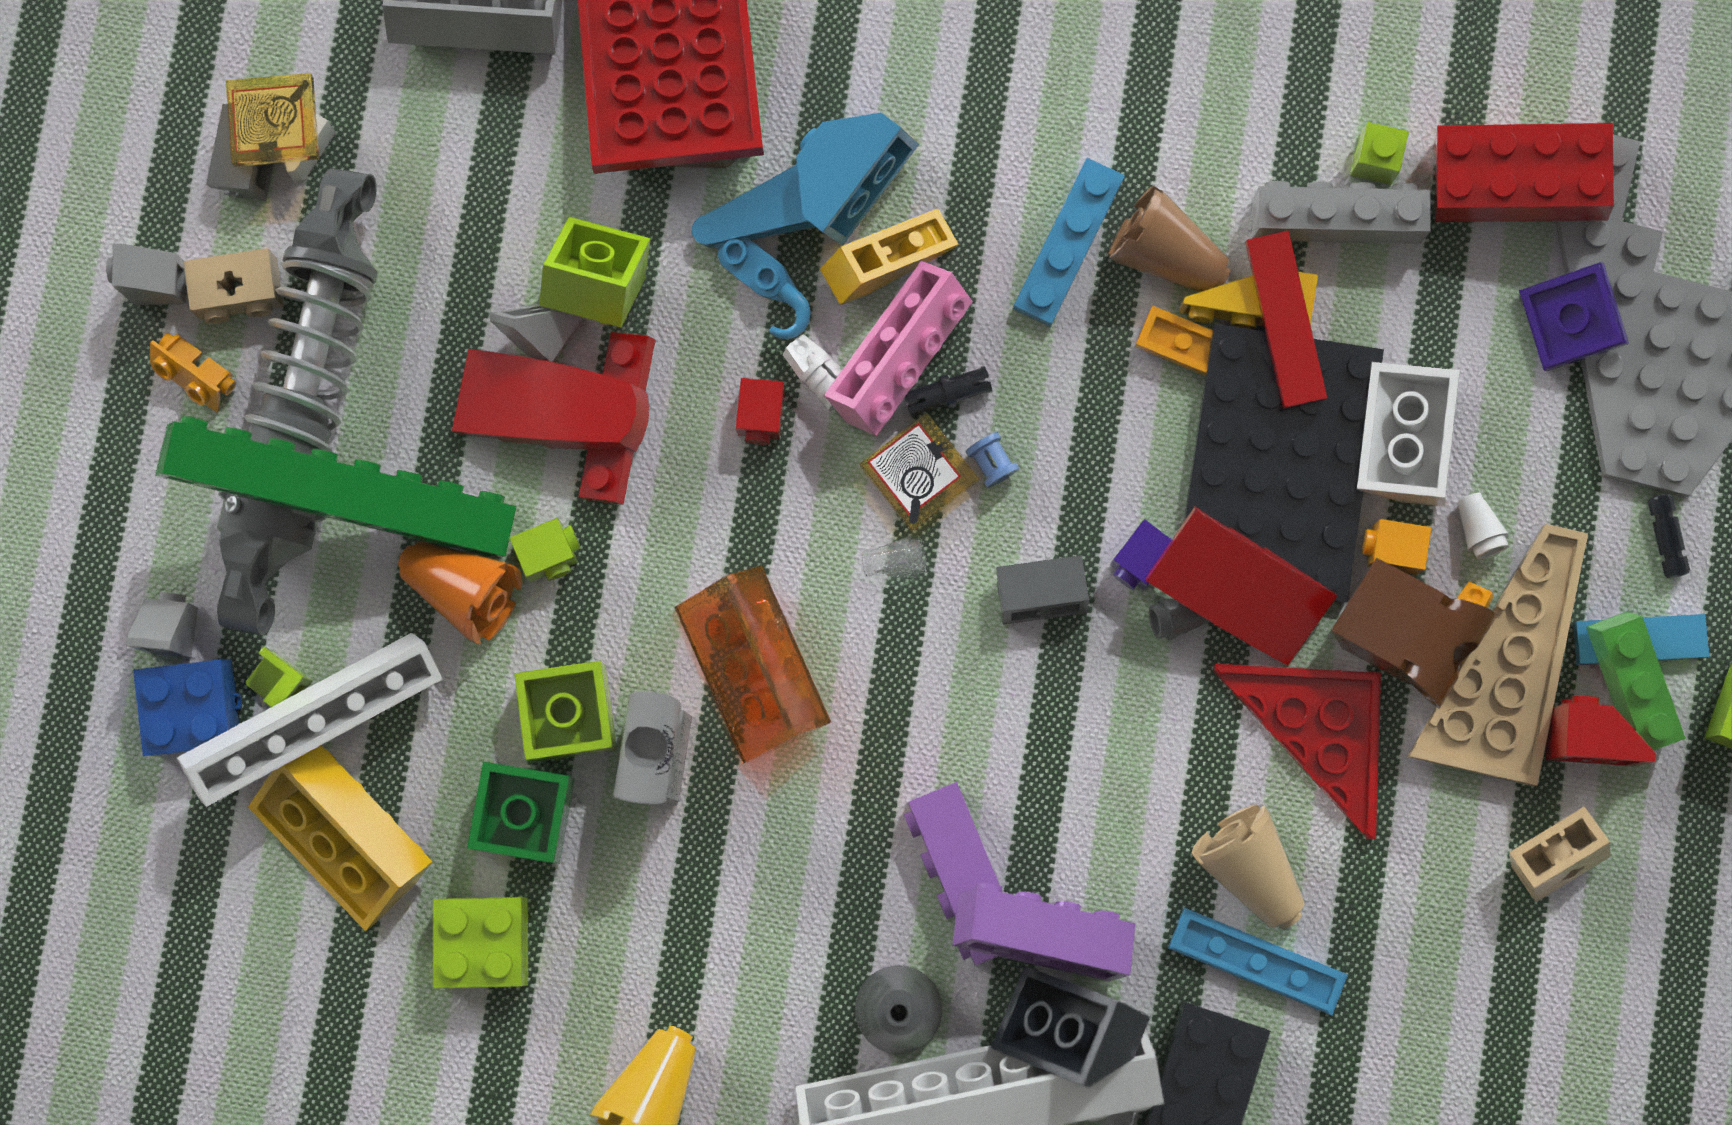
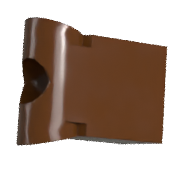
M1376 558L1331 631L1343 650L1408 684L1411 683L1430 703L1440 709L1458 680L1461 662L1478 648L1497 615L1492 610L1477 603L1449 598L1439 590Z

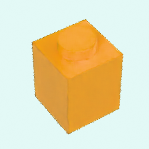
M1379 519L1372 525V529H1366L1364 533L1362 554L1368 555L1366 567H1371L1375 559L1378 558L1407 574L1418 575L1426 569L1432 527Z

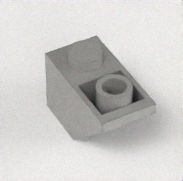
M113 244V257H108L106 263L107 279L109 283H112V287L135 305L186 304L184 260L176 253L127 244Z

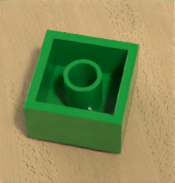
M483 762L467 849L560 864L575 778L561 774Z

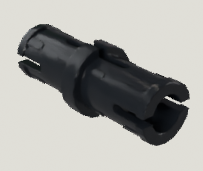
M985 366L951 378L946 374L940 376L938 382L909 390L904 397L907 403L923 398V401L907 405L910 416L914 417L917 414L945 405L948 408H953L957 406L958 401L987 392L991 393L992 385L988 380L972 385L975 381L989 377Z

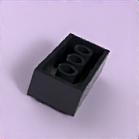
M1180 1000L1158 1070L1164 1104L1151 1106L1147 1109L1142 1125H1242L1271 1030Z

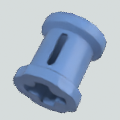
M998 432L984 437L965 451L968 457H974L986 477L984 484L987 488L1006 480L1020 469L1017 463H1011L999 443L1001 436ZM988 453H990V455L992 456L993 460L995 461V463H996V465H997V468H996L995 465L993 464V462H992V460L990 459Z

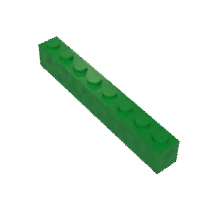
M181 416L180 422L173 421L167 424L155 473L157 477L492 558L506 557L517 506L505 504V496L480 491L477 497L463 493V485L448 481H438V485L433 486L421 483L422 475L403 470H397L396 476L381 473V465L364 460H355L354 466L337 462L338 454L325 450L312 449L311 455L294 451L295 443L281 439L269 438L268 444L251 440V432L237 428L226 427L224 433L207 429L208 422L198 418Z

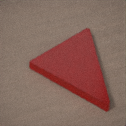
M1214 664L1213 672L1366 839H1376L1381 673Z

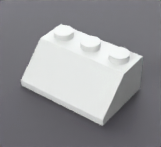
M1372 362L1357 490L1399 502L1445 507L1460 370Z

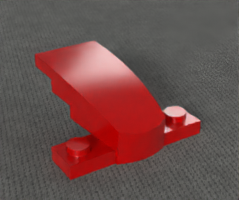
M611 332L603 374L535 358L468 349L452 432L465 436L496 438L506 443L544 445L550 449H588L578 497L587 501L624 505L633 454L637 451L644 438L649 421V400L646 387L656 340L648 335Z

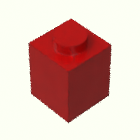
M741 378L736 431L738 436H745V442L768 445L770 444V439L780 440L785 395L784 382Z

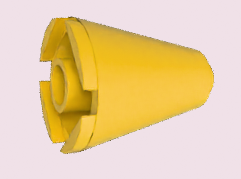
M669 1025L667 1031L657 1029L594 1105L589 1116L597 1118L596 1122L600 1125H678L697 1050L695 1046L690 1044L693 1037L687 1032Z

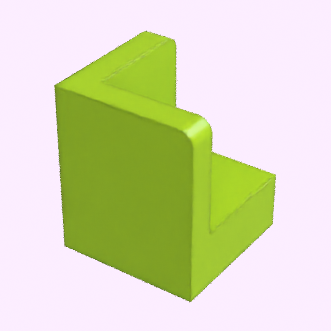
M263 646L258 653L264 658L248 677L246 685L263 697V701L273 707L305 690L313 680L275 651Z

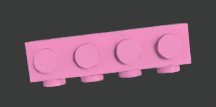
M921 261L827 390L824 396L846 423L877 436L909 390L915 385L934 355L940 350L942 344L959 320L965 315L973 301L952 272Z

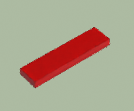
M1289 230L1246 240V250L1283 409L1327 399Z

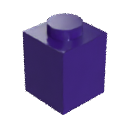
M1144 519L1110 563V566L1116 570L1113 576L1131 590L1138 586L1144 591L1149 585L1146 581V576L1172 539Z

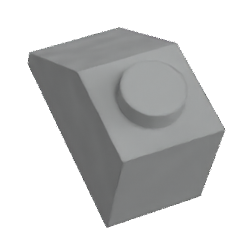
M160 592L159 600L144 598L127 635L126 646L148 654L191 658L198 607L185 602L186 596L181 594Z

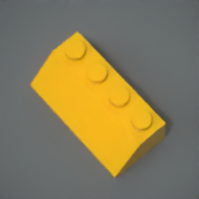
M322 745L272 771L248 806L259 820L365 931L372 927L417 883L433 862L424 853L422 848L395 823L391 815L374 801L364 790L363 786L354 780Z

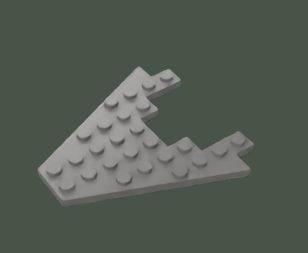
M1613 135L1614 206L1609 220L1555 221L1565 274L1599 262L1604 263L1629 341L1628 345L1581 360L1601 474L1605 478L1686 498L1692 494L1732 441V291L1654 272L1663 231L1622 221L1640 141Z

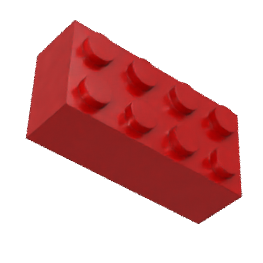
M1613 123L1437 125L1435 138V222L1609 220L1614 206Z

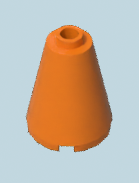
M419 541L413 546H407L401 553L398 561L400 577L461 634L475 644H481V637L487 640L492 639L501 630L516 605L514 601L510 600L513 588L521 591L522 573L512 564L424 541Z

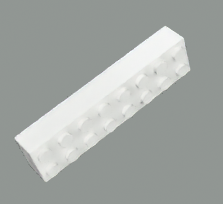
M1146 1029L1134 1059L1090 1088L992 1049L991 1045L796 1086L800 1125H1065L1084 1120L1099 1121L1108 1115L1127 1111L1142 1112L1151 1106L1164 1104L1157 1060Z

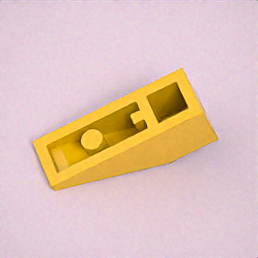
M937 208L841 246L820 268V271L839 304L843 305L870 294L915 270L921 261L928 263L954 249L958 242Z

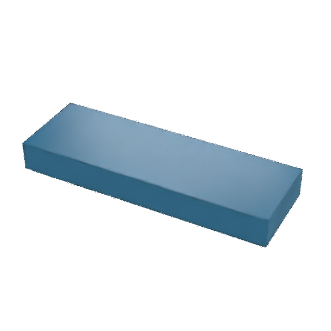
M1705 614L1643 617L1658 661L1710 657ZM1602 620L1576 621L1573 623L1577 666L1599 664L1586 626Z

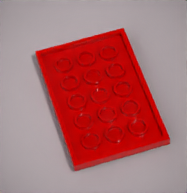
M578 0L591 164L594 174L764 155L747 0Z

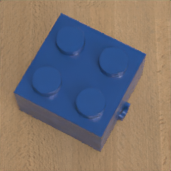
M232 659L133 670L143 757L190 751L239 725L238 710L242 709V698L240 693L235 691Z

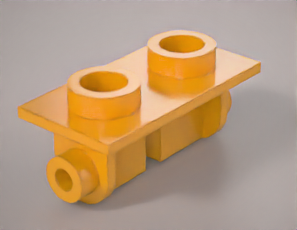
M170 333L165 334L159 344L152 340L150 342V364L156 374L166 381H174L185 389L186 394L195 403L202 406L207 405L217 413L220 410V394L229 395L237 384L232 379L233 374L209 357L199 367L194 365L202 357V352L178 334L174 336Z

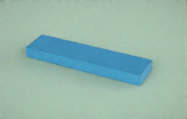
M1183 908L1168 946L1170 950L1329 1015L1334 1013L1348 976L1346 973L1187 908Z

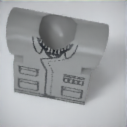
M635 691L630 693L613 793L615 797L642 804H661L667 800L679 801L692 716L681 710V703L676 698L653 691Z

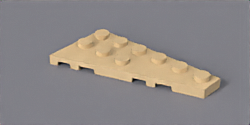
M1545 524L1540 528L1492 610L1497 615L1495 621L1478 648L1462 661L1456 684L1441 708L1435 707L1406 757L1525 785L1538 786L1588 533Z

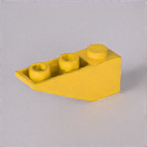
M1298 271L1311 325L1318 275ZM1253 276L1184 297L1179 309V313L1189 314V320L1199 323H1213L1214 319L1231 321L1230 326L1254 330L1256 325L1264 327Z

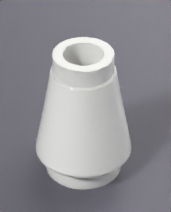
M1481 493L1468 495L1457 502L1468 551L1474 552L1477 560L1496 555L1509 547L1506 537L1509 535L1483 499Z

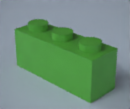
M1626 611L1586 626L1616 710L1654 751L1686 739L1643 616Z

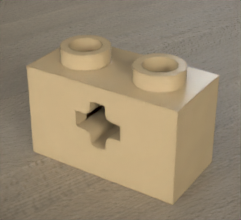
M269 248L184 261L190 311L200 320L204 319L205 323L226 322L230 320V315L246 313L249 317L267 316L272 313L273 308L284 307L283 297L276 292V289L281 287L278 259ZM236 281L243 285L235 288V295H230L227 292L234 289V282Z
M1584 806L1510 851V863L1516 875L1535 902L1608 859L1610 857V841Z

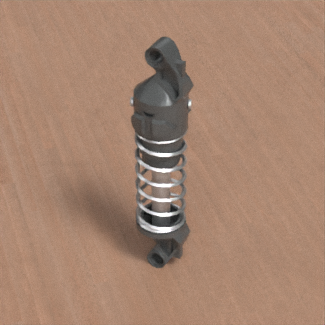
M334 168L328 169L320 182L316 207L297 226L292 246L285 249L284 262L282 263L283 268L289 274L309 283L306 292L283 286L276 289L278 295L304 303L299 324L277 318L267 321L271 327L294 332L296 336L291 356L270 350L260 352L264 359L288 364V369L283 387L262 382L252 384L255 390L266 392L262 397L259 412L256 414L249 413L244 416L247 422H251L249 432L252 433L251 440L268 444L269 438H276L295 443L294 451L309 455H311L312 449L332 452L328 445L329 430L335 429L342 422L336 412L331 410L324 400L341 398L349 392V389L342 379L325 369L348 367L357 360L353 351L348 346L332 337H350L363 331L364 326L359 317L342 306H357L368 302L372 298L369 290L374 288L373 284L376 283L378 275L376 269L360 249L353 228L354 220L363 212L370 211L374 205L377 184L375 177L371 174ZM342 291L362 292L364 294L358 298H341ZM339 314L349 319L356 327L351 329H333L336 315ZM329 345L340 350L349 358L345 360H326ZM321 377L334 383L341 390L318 392ZM219 492L218 495L223 499L217 529L221 533L219 544L227 572L217 604L218 622L223 628L265 635L269 632L275 616V603L268 596L265 585L266 581L288 561L312 549L318 522L326 520V517Z

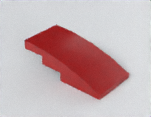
M1197 507L1193 508L1146 576L1148 583L1179 603L1287 666L1337 597V594L1266 547L1263 549L1233 528H1227Z

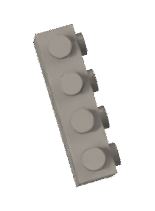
M1287 181L1266 182L1265 186L1258 187L1252 199V239L1289 230L1291 241L1421 244L1430 233V190H1420L1418 185L1411 183L1396 184L1392 186V189H1375V184L1367 182L1353 183L1349 188H1333V184L1330 182H1311L1307 184V187H1290V183Z

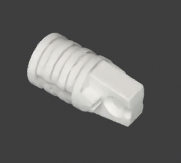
M803 334L786 347L783 356L802 383L809 387L808 389L817 396L820 402L825 404L829 411H832L835 408L824 395L842 371L841 367L832 360L829 354Z

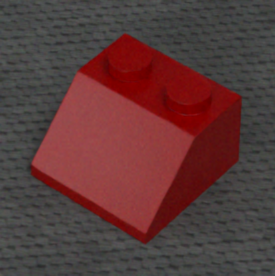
M1572 696V699H1561V705L1553 707L1546 741L1545 761L1629 767L1656 762L1654 750L1614 706L1599 705V697Z

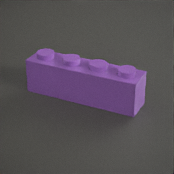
M957 782L909 801L908 805L911 811L904 813L913 838L921 835L927 852L920 854L929 878L938 876L944 892L938 894L937 897L946 919L951 917L956 919L958 896L960 893L975 888L977 883L985 882L999 885ZM958 947L963 960L971 957L974 965L997 957Z
M983 882L977 883L975 888L962 892L958 896L953 946L1110 982L1131 975L1135 923L1119 920L1120 915L1115 912L1101 910L1089 913L1081 911V905L1074 902L1059 901L1051 904L1043 902L1042 896L1036 893L1018 892L1013 895L1002 892V886Z

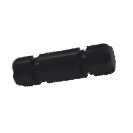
M1671 494L1653 496L1648 500L1650 515L1655 516L1656 519L1652 524L1660 556L1664 555L1665 558L1662 561L1664 575L1666 578L1685 576L1690 572L1687 556L1682 555L1685 545L1678 516H1673V511L1676 510L1674 498Z

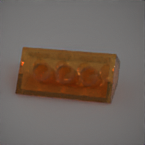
M762 565L726 575L674 607L743 764L797 741L832 723Z

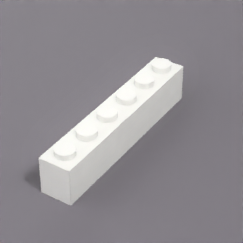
M410 633L177 757L196 795L207 807L441 681L443 678L425 642L413 633Z

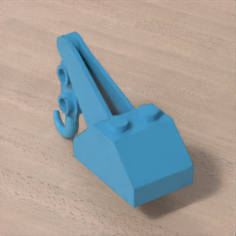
M882 112L822 122L817 129H811L800 143L801 151L796 156V165L717 209L698 217L693 223L692 235L702 245L710 248L716 247L721 265L758 295L790 305L796 312L795 323L787 329H779L773 326L769 329V332L779 339L797 337L805 331L810 322L811 311L809 303L803 294L796 289L784 265L752 240L817 227L843 246L919 146V143Z

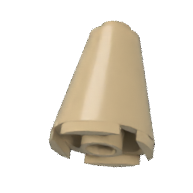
M1255 804L1238 810L1218 823L1221 830L1213 838L1206 832L1197 841L1191 853L1197 863L1268 927L1279 926L1280 929H1286L1302 917L1300 911L1303 909L1305 902L1272 817L1264 805L1261 809Z

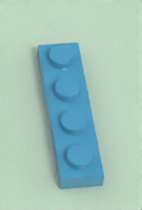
M1086 158L1019 293L1013 310L1049 327L1052 326L1125 175L1090 158Z

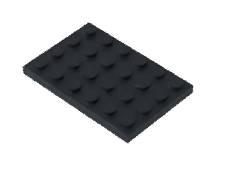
M1214 324L1184 521L1193 508L1197 507L1227 528H1233L1263 549L1266 547L1337 594L1334 602L1347 603L1363 499V491L1357 490L1371 366L1372 362L1382 363L1384 349L1314 339L1327 399L1283 409L1266 332Z

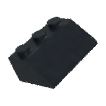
M1024 966L991 1048L1090 1088L1134 1059L1150 1016L1114 998Z

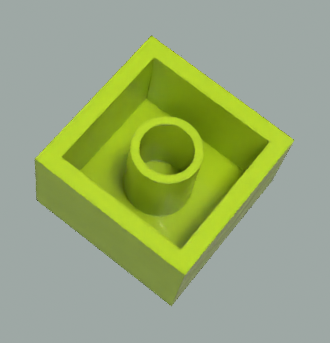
M568 217L543 264L539 306L595 320L602 324L622 327L646 277L650 238Z
M602 661L514 673L525 760L534 763L617 750L607 669Z
M528 897L433 899V988L516 987L528 985Z

